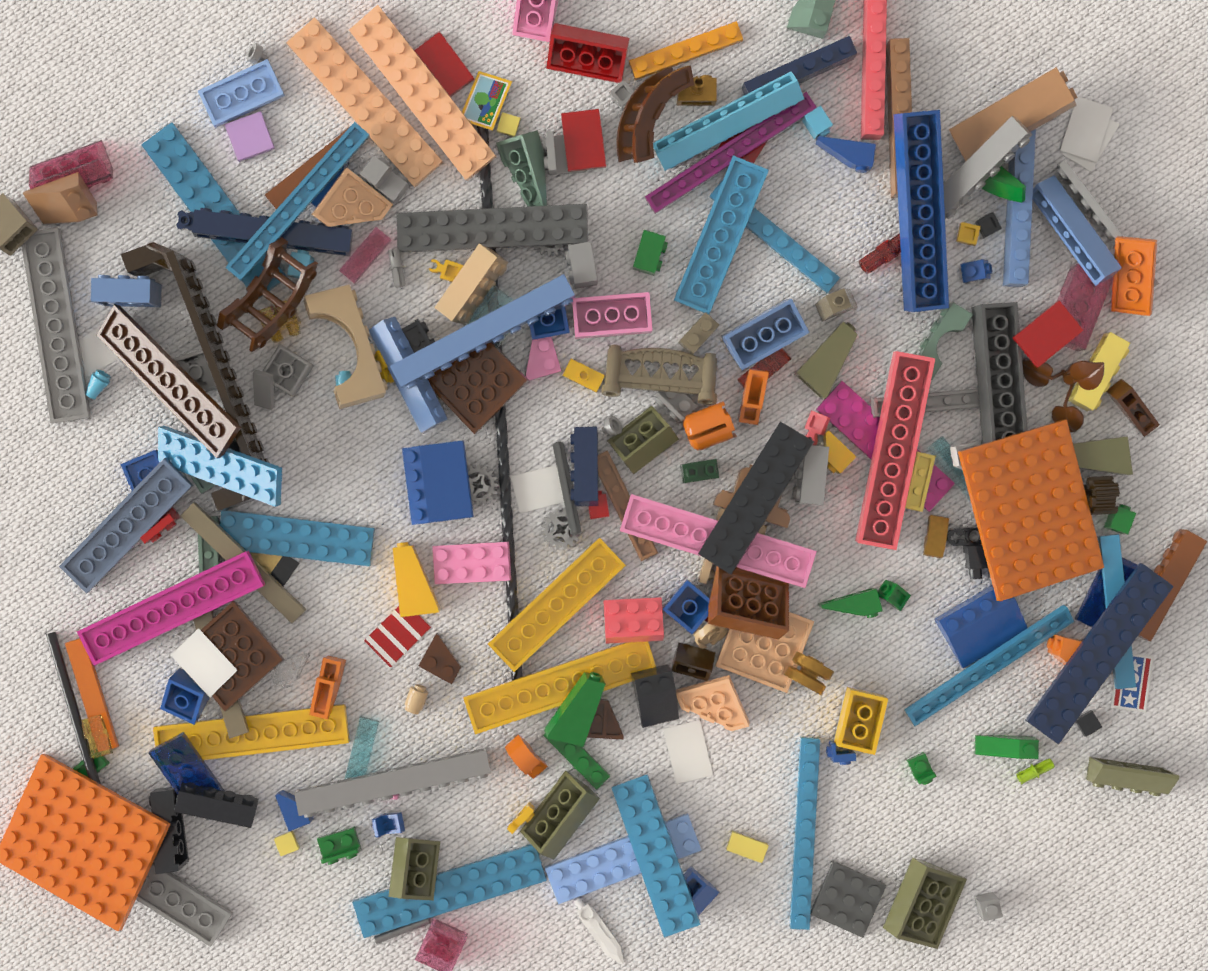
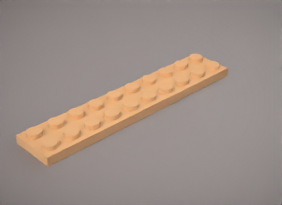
M379 5L374 7L349 29L466 181L497 157Z
M315 17L286 42L357 124L370 135L373 142L408 179L414 188L443 163L438 155Z

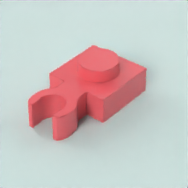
M811 410L805 425V429L809 430V432L805 436L809 439L812 438L814 441L813 445H817L818 434L824 436L831 418Z

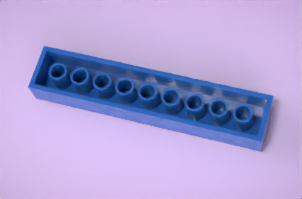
M940 110L893 114L904 311L921 312L949 308Z

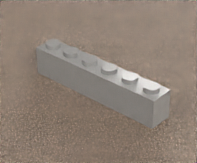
M1011 116L943 184L945 220L952 218L957 212L956 209L960 205H965L971 199L970 195L975 190L979 191L986 184L985 181L989 177L995 176L1000 171L999 167L1004 162H1009L1015 156V151L1029 143V138L1033 134L1018 118Z

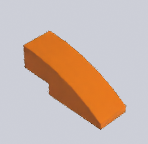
M749 369L738 416L739 422L758 425L769 371Z
M329 655L323 657L320 675L316 678L309 715L329 719L342 680L346 663L345 659Z

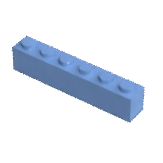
M1055 175L1038 183L1033 188V201L1093 284L1097 286L1113 277L1122 267Z
M396 317L384 319L370 328L369 332L383 356L420 432L430 430L448 420L428 379L424 380L422 378L417 381L418 384L407 389L406 387H400L390 366L414 353Z

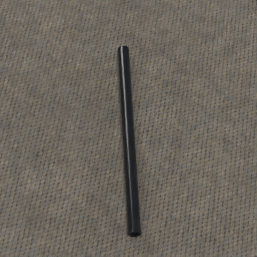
M56 632L46 634L88 778L101 784Z

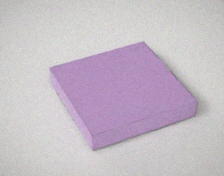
M261 111L225 124L239 162L275 149Z

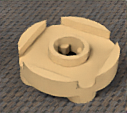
M706 624L703 628L697 629L693 635L697 645L701 649L707 648L706 644L711 643L714 645L723 639L728 630L724 627Z

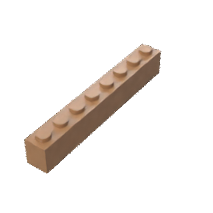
M909 38L890 39L886 44L891 198H898L893 114L912 112Z

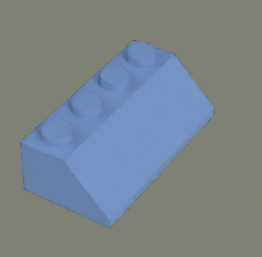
M786 299L721 335V338L740 369L744 370L810 332L793 300Z

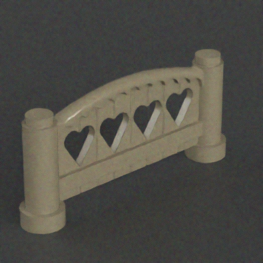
M610 345L607 352L605 384L602 385V394L608 397H618L621 395V388L697 394L698 403L714 405L717 403V394L715 393L716 354L706 353L703 358L683 351L667 348H639L622 351L621 346ZM626 360L641 362V366L633 376L625 365ZM647 361L652 364L654 362L660 364V368L652 377H650L644 366V363ZM665 363L670 365L677 364L679 366L678 371L671 379L663 368ZM684 365H689L690 367L695 365L698 367V371L690 381L682 369Z

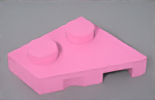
M552 337L532 340L526 371L528 381L561 372Z

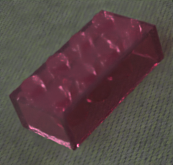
M1080 264L1070 267L1058 300H1060L1084 331L1066 344L1065 347L1078 352L1086 350L1113 277L1095 286Z

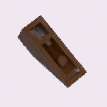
M1120 379L1106 391L1142 436H1147L1160 425L1133 387L1124 380Z

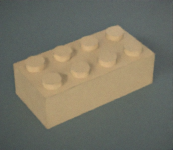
M478 244L434 308L452 322L463 325L469 323L474 316L473 312L484 303L485 295L495 287L497 278L502 276L507 270L509 262L492 249Z

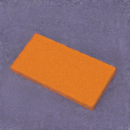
M1122 236L1115 238L1114 258L1122 268L1113 276L1112 312L1151 316L1157 240Z

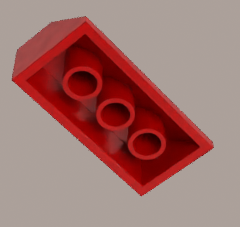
M554 23L550 36L546 69L620 83L623 78L630 38Z

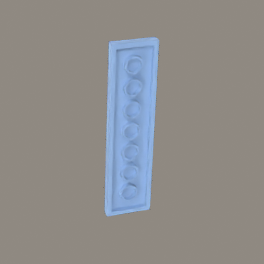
M688 813L665 821L678 859L702 851ZM628 836L545 867L558 904L641 874Z

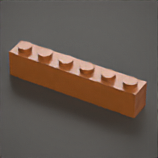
M1180 529L1174 534L1173 542L1170 548L1165 550L1161 564L1157 565L1154 569L1155 573L1174 587L1138 635L1143 640L1152 641L1207 543L1206 540L1189 530Z

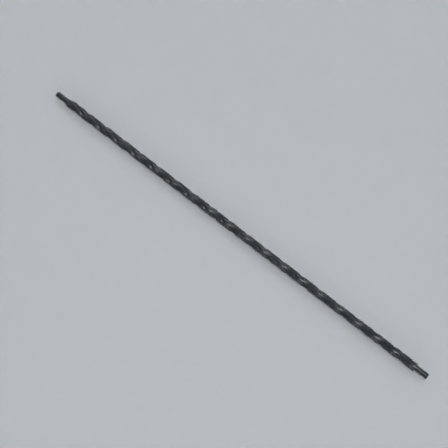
M478 105L479 109L482 110L483 105ZM477 126L478 133L489 146L488 129ZM491 162L480 170L482 209L492 208L493 206L492 182L490 179ZM498 278L495 281L496 285L493 290L487 293L489 313L500 308ZM502 340L494 343L502 351ZM505 404L495 414L499 460V486L501 490L500 505L503 520L502 537L503 542H509L511 580L506 581L509 623L519 614ZM522 665L515 672H511V680L523 677Z

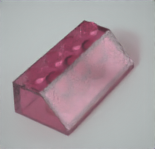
M103 141L94 142L30 166V189L77 172L88 189L99 183H107L113 179V167Z

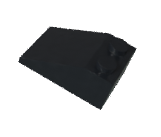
M668 664L631 673L642 728L679 719L673 673Z

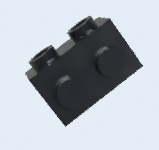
M416 319L414 323L402 328L414 353L435 342L434 338H429L427 334L429 329L424 321L421 322L419 319Z

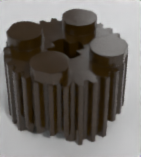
M1093 476L1087 478L1084 489L1091 515L1117 513L1118 506H1116L1115 502L1116 497H1119L1120 491L1119 484L1113 481V476Z

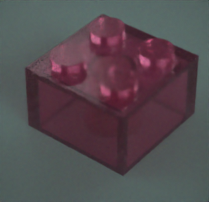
M433 918L415 960L438 971H452L466 942L468 933Z

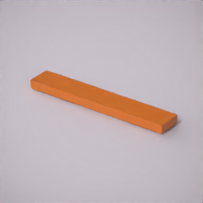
M80 638L66 642L67 653L98 752L117 748L119 743L95 666Z

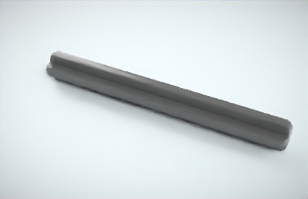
M556 442L553 444V450L571 535L581 533L577 506H575L574 500H571V489L573 487L563 442Z

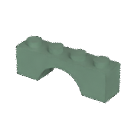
M954 302L949 304V308L941 310V318L938 322L935 321L929 330L931 334L921 342L919 346L921 348L918 354L915 353V355L935 358L931 380H933L943 364L937 354L939 339L946 332L958 333L963 331L973 315Z

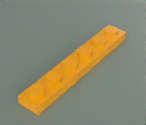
M736 21L629 60V65L635 80H638L661 70L743 41V37Z

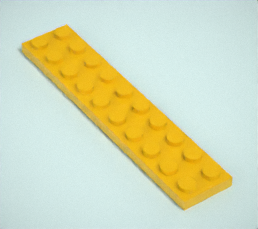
M648 641L622 643L464 696L463 699L476 735L561 706L584 672L599 673L606 683L603 690L606 691L632 682L631 673L654 668L656 665Z
M346 704L334 705L329 719L309 715L310 708L246 715L245 718L250 732L230 739L223 718L197 721L195 725L186 722L154 726L153 733L157 766L346 744L350 742Z

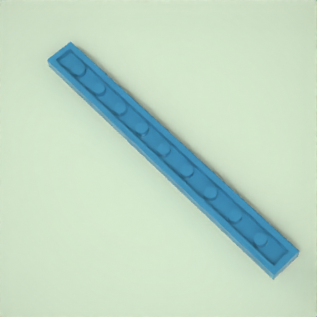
M354 122L225 268L242 281L265 256L269 244L280 239L366 142L370 135Z
M1063 604L904 709L912 724L917 726L1073 623L1074 620L1068 608Z
M800 737L790 929L810 930L820 738Z

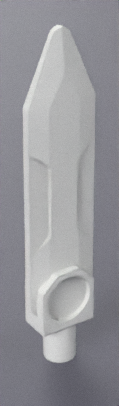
M580 897L574 899L573 902L578 907L576 911L579 918L605 954L618 963L623 964L624 959L620 944L595 909L588 902L584 903Z

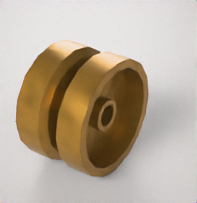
M796 651L792 660L802 668L799 670L793 666H788L784 675L822 696L826 686L818 681L817 677L830 680L834 671L824 666V663Z

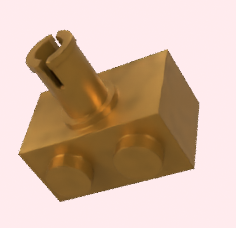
M702 75L699 78L696 76L693 78L694 86L688 87L677 94V106H715L717 101V78H712L711 75Z

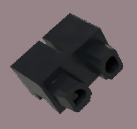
M963 546V553H965L966 559L965 568L969 569L970 579H982V569L988 568L983 546Z

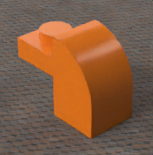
M519 734L505 746L507 753L519 769L533 779L548 767L545 761L533 751L530 744Z

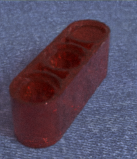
M781 348L757 362L750 369L769 371V379L792 358ZM749 370L737 379L743 388L745 387Z

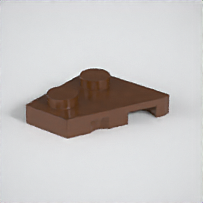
M436 633L418 666L452 684L461 669V665L445 645L441 636Z
M600 699L587 738L624 740V735L608 699Z

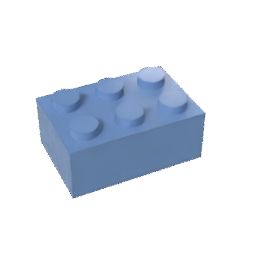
M98 275V278H91V302L102 306H113L115 304L121 307H161L162 285L155 282V279H149V276H137V279L130 278V276L118 275L117 279L110 278L109 275Z

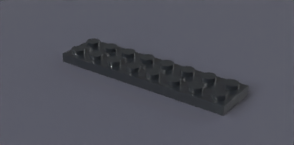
M780 421L698 554L732 575L814 441Z

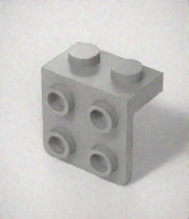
M553 131L546 132V138H542L543 150H547V157H544V167L549 170V175L584 173L587 171L568 172L564 136H554Z

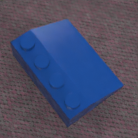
M464 440L402 448L412 525L474 517Z
M993 585L934 618L962 668L988 655L1028 628L1015 597L997 601Z

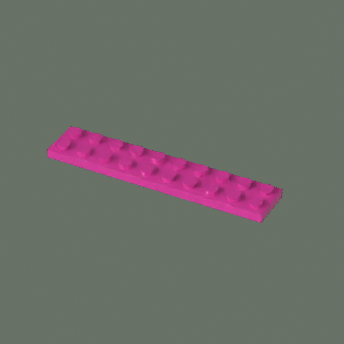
M248 550L77 631V634L95 666L263 587L265 583Z

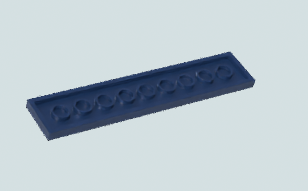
M1139 563L1025 721L1059 745L1174 586L1143 563Z

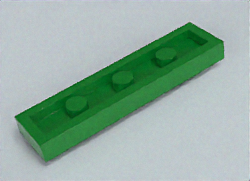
M546 733L543 734L596 790L610 777V774L583 747L549 739Z

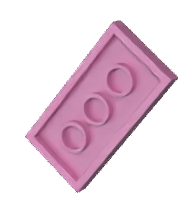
M509 542L432 546L435 584L511 580Z

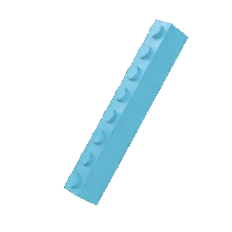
M789 72L654 142L653 148L664 170L674 168L679 163L693 158L712 146L726 141L747 128L761 123L763 120L804 100L798 80L792 72Z

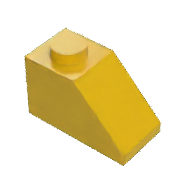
M829 430L825 431L823 446L829 447L827 469L833 474L835 472L841 474L856 456Z

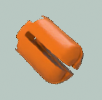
M724 401L685 417L683 427L689 443L694 449L703 450L737 437L735 433H732L735 428L730 415L725 408H722L725 405Z

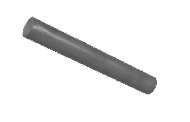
M430 918L374 936L375 942L378 944L431 924Z

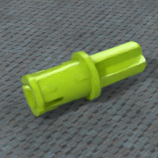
M1048 758L1036 765L1030 764V767L1015 774L1022 785L1036 777L1040 778L1039 775L1053 769L1055 766L1053 761Z

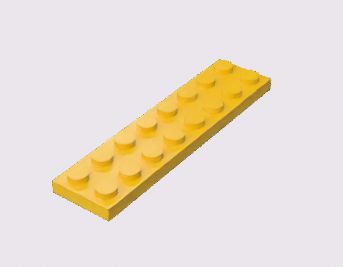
M598 538L487 644L515 672L626 565L601 538Z

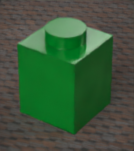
M1119 504L1116 514H1108L1104 528L1128 535L1136 513L1130 511L1131 507Z

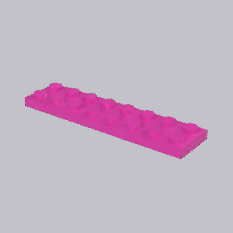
M841 381L816 410L820 414L830 417L829 422L868 458L872 459L880 417L873 418L871 406ZM936 465L933 466L924 508L928 512L933 509L955 484Z

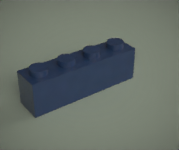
M574 427V433L570 435L571 445H574V452H571L570 455L571 463H574V470H571V482H574V489H571V500H574L575 506H598L597 427Z

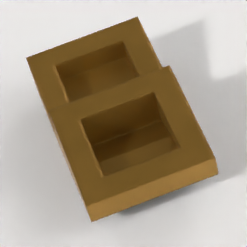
M935 515L928 517L923 555L943 558L949 518Z

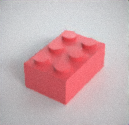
M661 597L604 600L606 644L663 641L664 628Z

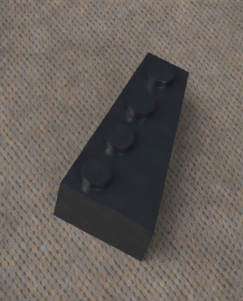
M179 786L155 789L149 796L151 813L171 823L154 859L155 875L177 872L189 862L183 814L174 812L179 794Z

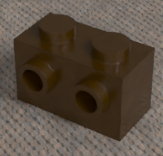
M679 642L674 654L671 670L675 673L708 681L713 670L716 652Z

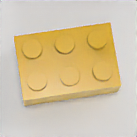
M847 687L835 734V744L838 747L875 755L888 698L881 694Z

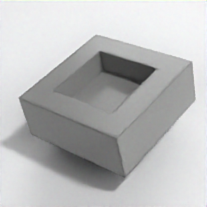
M622 80L609 94L623 108L634 93V90L625 80Z

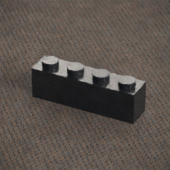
M182 782L174 812L251 828L259 798H255L252 795L235 794L233 791H221L214 787L198 786L191 782Z

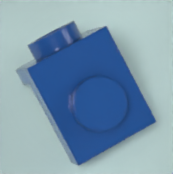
M981 259L960 264L963 283L991 279L990 274H992L993 270L988 260Z
M833 740L829 741V746H826V753L833 763L840 762V765H849L851 761H856V753L853 750L836 751L835 742Z
M402 812L384 813L372 819L376 838L385 834H396L405 831Z

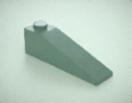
M798 0L792 9L787 29L823 39L827 33L836 0Z
M538 130L496 142L501 161L505 167L508 166L512 173L511 179L513 182H517L520 187V194L527 207L547 206L544 152Z

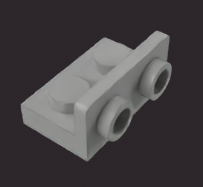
M658 391L654 395L657 398L655 402L662 409L666 407L670 411L668 415L675 422L678 420L683 422L685 417L697 407L685 393Z

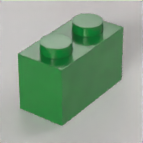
M647 230L643 231L633 270L653 276L656 271L660 272L663 262L659 260L661 253L665 254L668 242H665L666 236Z

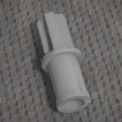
M395 248L393 251L390 249L388 250L391 264L389 270L392 271L394 286L401 288L406 285L403 272L405 266L402 265L400 249Z

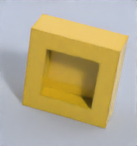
M961 222L956 242L975 246L981 226Z

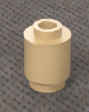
M415 684V687H410L405 701L406 711L419 714L423 710L429 693L426 691V687Z

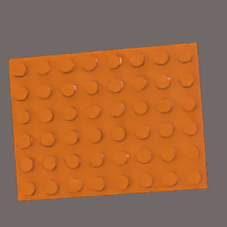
M1060 420L958 451L997 601L1010 599L1104 568L1067 420Z
M41 754L0 843V863L114 930L121 931L171 823L51 756Z

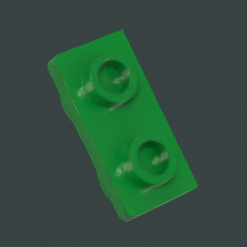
M355 826L317 838L322 855V864L327 863L331 865L344 857L346 859L354 858L361 850Z

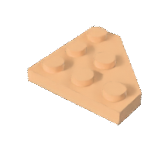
M345 168L311 215L327 227L382 220L393 204L350 169Z
M729 675L676 689L677 700L682 710L694 712L700 715V718L713 724L714 722L719 723L729 731L749 727L750 722Z

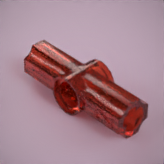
M900 233L892 239L884 241L874 248V251L858 261L861 269L866 274L871 273L882 264H886L899 256L901 252Z

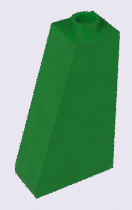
M583 673L545 727L547 738L584 747L606 685L599 673Z

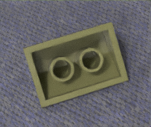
M651 406L622 428L620 434L611 437L607 442L634 475L678 441L679 438L670 425Z
M396 837L388 897L434 901L440 841Z

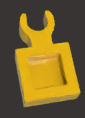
M432 259L431 262L436 263L437 268H429V271L432 273L440 272V279L453 282L464 265L445 260L443 265L439 261Z
M529 802L507 826V830L513 834L524 822L528 823L535 815L533 813L535 806Z

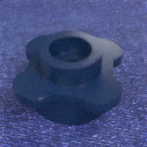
M183 210L179 211L177 214L179 217L176 224L177 228L180 230L185 228L192 231L194 212L185 213Z

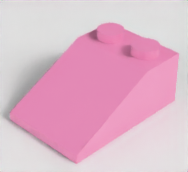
M517 0L512 35L550 42L559 0Z

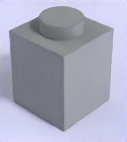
M993 892L974 896L978 915L983 921L1003 917L999 898Z

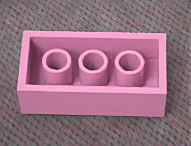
M649 292L573 298L575 339L652 333Z

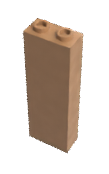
M1057 67L950 128L949 131L964 160L967 161L1011 116L1018 118L1031 132L1077 106L1075 99L1078 97L1073 88L1068 89L1066 85L1068 79L1064 71L1059 72Z

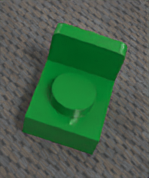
M885 580L878 590L879 598L884 599L899 611H902L911 596L901 586L889 580Z
M924 752L906 760L918 784H929L933 781V778L937 777Z

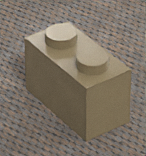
M705 312L678 343L693 355L719 327V324Z

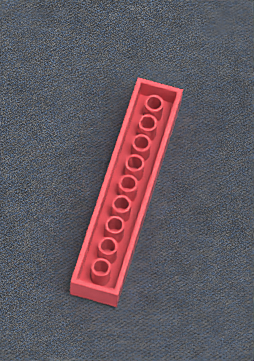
M898 351L893 352L855 539L857 543L897 550L935 358Z

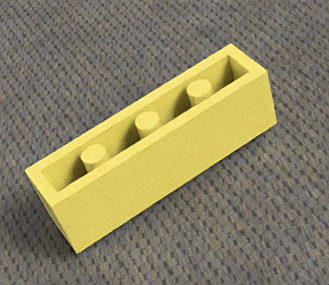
M1112 332L1103 334L1089 360L1090 362H1104L1103 379L1099 386L1093 390H1085L1077 382L1070 395L1069 402L1085 411L1097 409L1101 404L1102 400L1100 398L1103 392L1105 393L1111 385L1110 380L1112 376H1115L1120 369V361L1129 353L1128 347L1130 342Z

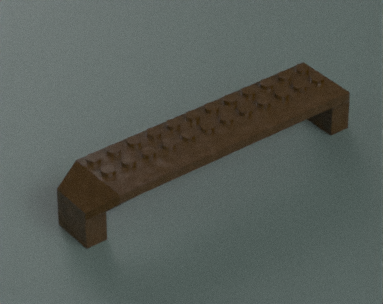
M155 242L121 254L127 273L136 277L146 276L162 269L174 273L224 409L241 427L235 437L241 453L270 463L267 458H264L262 453L264 451L263 444L256 437L257 428L254 422L251 423L250 409L247 404L244 405L242 399L244 397L243 391L236 384V372L233 368H230V356L223 349L222 343L224 341L220 332L217 333L215 325H217L214 315H210L208 309L210 303L201 291L203 285L201 280L196 278L195 271L197 270L194 262L174 250ZM226 488L211 493L217 511H227L256 500Z

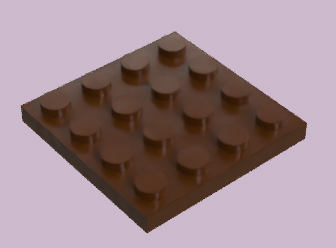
M493 342L486 344L487 348L478 353L476 351L469 353L470 357L461 362L459 360L452 362L450 368L444 371L441 369L435 371V375L428 379L435 394L474 434H477L528 382L526 376Z
M232 601L201 629L203 634L237 669L212 695L224 711L229 710L284 660L282 655L236 601Z

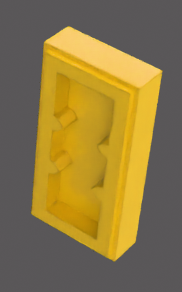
M570 359L562 375L596 393L605 375L573 359Z

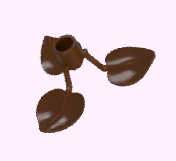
M1030 359L1022 360L1023 375L1033 386L1044 387L1049 383V379L1054 380L1061 375L1063 376V381L1070 385L1063 407L1055 406L1053 408L1052 419L1054 422L1067 420L1071 433L1080 429L1084 423L1083 413L1076 407H1067V403L1075 383L1078 382L1080 387L1085 390H1093L1099 386L1104 376V362L1078 361L1070 364L1066 370L1062 369L1061 372L1052 376L1053 368L1048 363L1044 362L1036 368Z

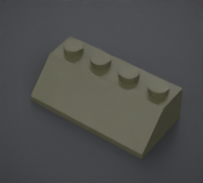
M1089 757L1086 779L1092 782V785L1095 787L1104 788L1105 785H1108L1115 790L1123 791V788H1128L1134 793L1148 791L1150 795L1161 796V793L1169 794L1179 780V775L1166 768Z
M565 770L535 810L533 818L528 823L526 822L520 832L541 855L554 860L600 798L587 785Z

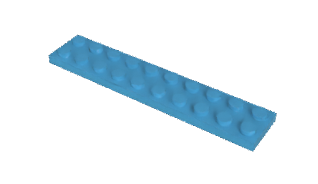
M173 122L141 144L190 212H194V209L208 208L212 212L220 213L221 210H226L234 215H240L238 209ZM211 239L228 263L246 244ZM265 256L242 280L246 287H248L255 276L259 277L264 267L261 265ZM279 266V272H281L282 274H284V275L286 276V274L283 272V270H282L281 267ZM272 278L267 286V290H272L281 282L276 278Z
M532 844L437 873L434 901L388 897L389 889L355 899L352 903L363 938H367L547 881L539 852Z

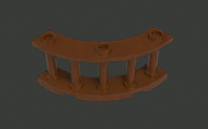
M691 65L673 71L672 67L661 70L646 79L631 95L622 112L617 131L618 162L634 159V163H639L655 158L653 149L655 122L659 119L661 112L666 106L665 104L670 98L682 90L695 85Z
M283 237L269 244L267 254L261 265L264 269L260 276H255L248 285L246 295L241 300L237 298L219 312L217 327L224 330L229 326H234L251 339L249 351L251 352L258 348H263L285 322L295 315L296 308L303 299L312 280L317 275L316 268L318 263L314 261L304 266L287 253L288 241ZM282 259L301 272L297 284L279 272ZM272 278H276L293 291L286 303L267 290V286ZM259 297H265L281 309L272 320L253 307V304ZM244 313H249L266 326L258 333H255L238 319Z

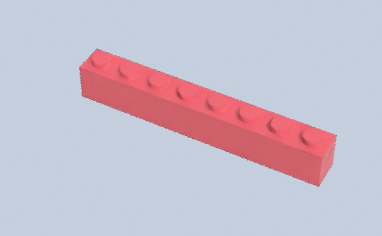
M863 0L861 140H880L884 135L887 0Z

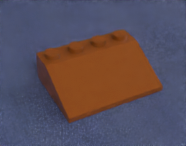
M717 566L708 606V624L779 640L789 631V583L736 567L731 575Z

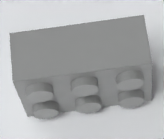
M812 445L794 474V479H797V486L793 487L792 498H795V502L824 505L829 447Z

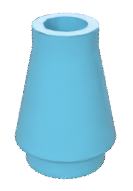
M98 369L96 372H93L85 395L96 399L110 383V375Z

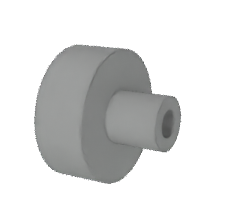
M253 43L248 50L247 61L256 64L259 60H266L267 55L262 53L263 47Z
M611 416L605 419L602 432L612 437L622 432V425L618 418Z

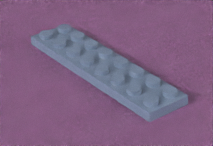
M164 458L59 567L86 594L89 593L141 540L140 537L154 527L194 485L167 458Z

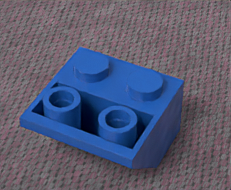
M691 866L684 873V877L699 916L720 891Z

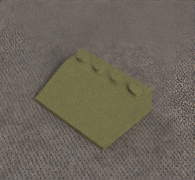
M912 857L883 928L897 939L938 949L967 879L929 862Z

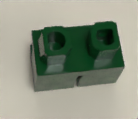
M717 459L680 464L683 483L719 478Z

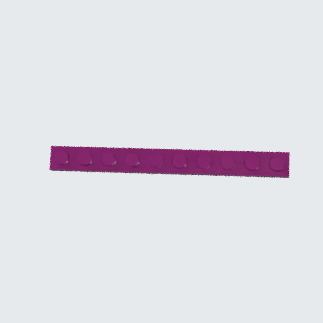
M807 91L803 93L804 100L752 126L645 196L655 214L727 168L733 156L738 158L744 157L816 109L817 107Z

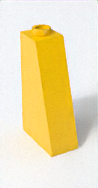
M408 542L397 543V547L392 549L400 617L439 613L440 606L414 545L409 546Z

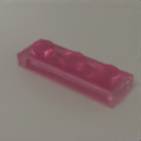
M375 227L339 271L355 284L392 240Z

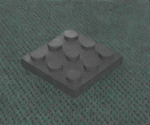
M833 861L810 914L863 938L884 893L886 884Z

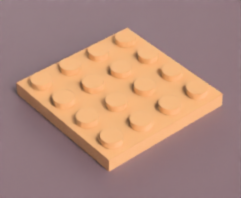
M789 612V631L779 640L728 629L715 666L788 693L792 679L785 676L784 673L788 666L797 668L798 665L792 659L796 651L803 653L814 621Z

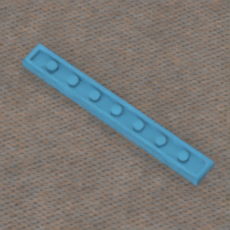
M1119 534L1098 536L1099 548L1104 563L1102 578L1106 608L1125 583ZM1132 645L1113 669L1115 689L1136 687Z

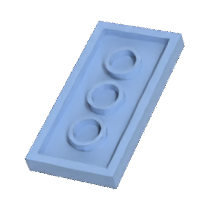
M268 59L198 90L215 128L285 96Z

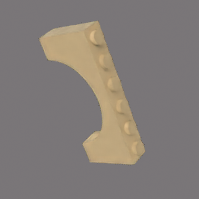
M350 284L304 296V305L309 320L325 319L338 324L351 337L356 349L357 365L355 371L348 380L335 386L333 391L339 410L383 398L386 390H388L385 379H381L380 372H382L380 363L375 361L374 345L373 343L370 344L368 340L369 330L362 322V310L357 307L355 302L357 301L356 292L351 290Z

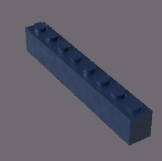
M208 208L194 209L192 234L197 238L247 243L268 220L269 216L260 215L258 218L252 217L248 213L234 215L226 210H221L219 213L212 212ZM299 220V222H294L280 237L288 241L286 249L342 256L351 255L353 232L348 226L327 227L323 223L314 225L310 224L309 221Z

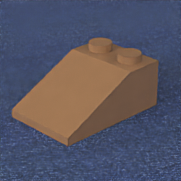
M78 172L23 192V195L43 224L80 222L98 215L97 201Z

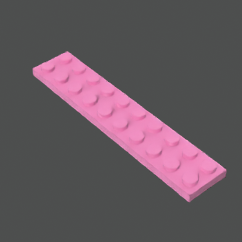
M631 494L620 531L699 555V551L718 521ZM758 533L737 567L806 588L817 551Z

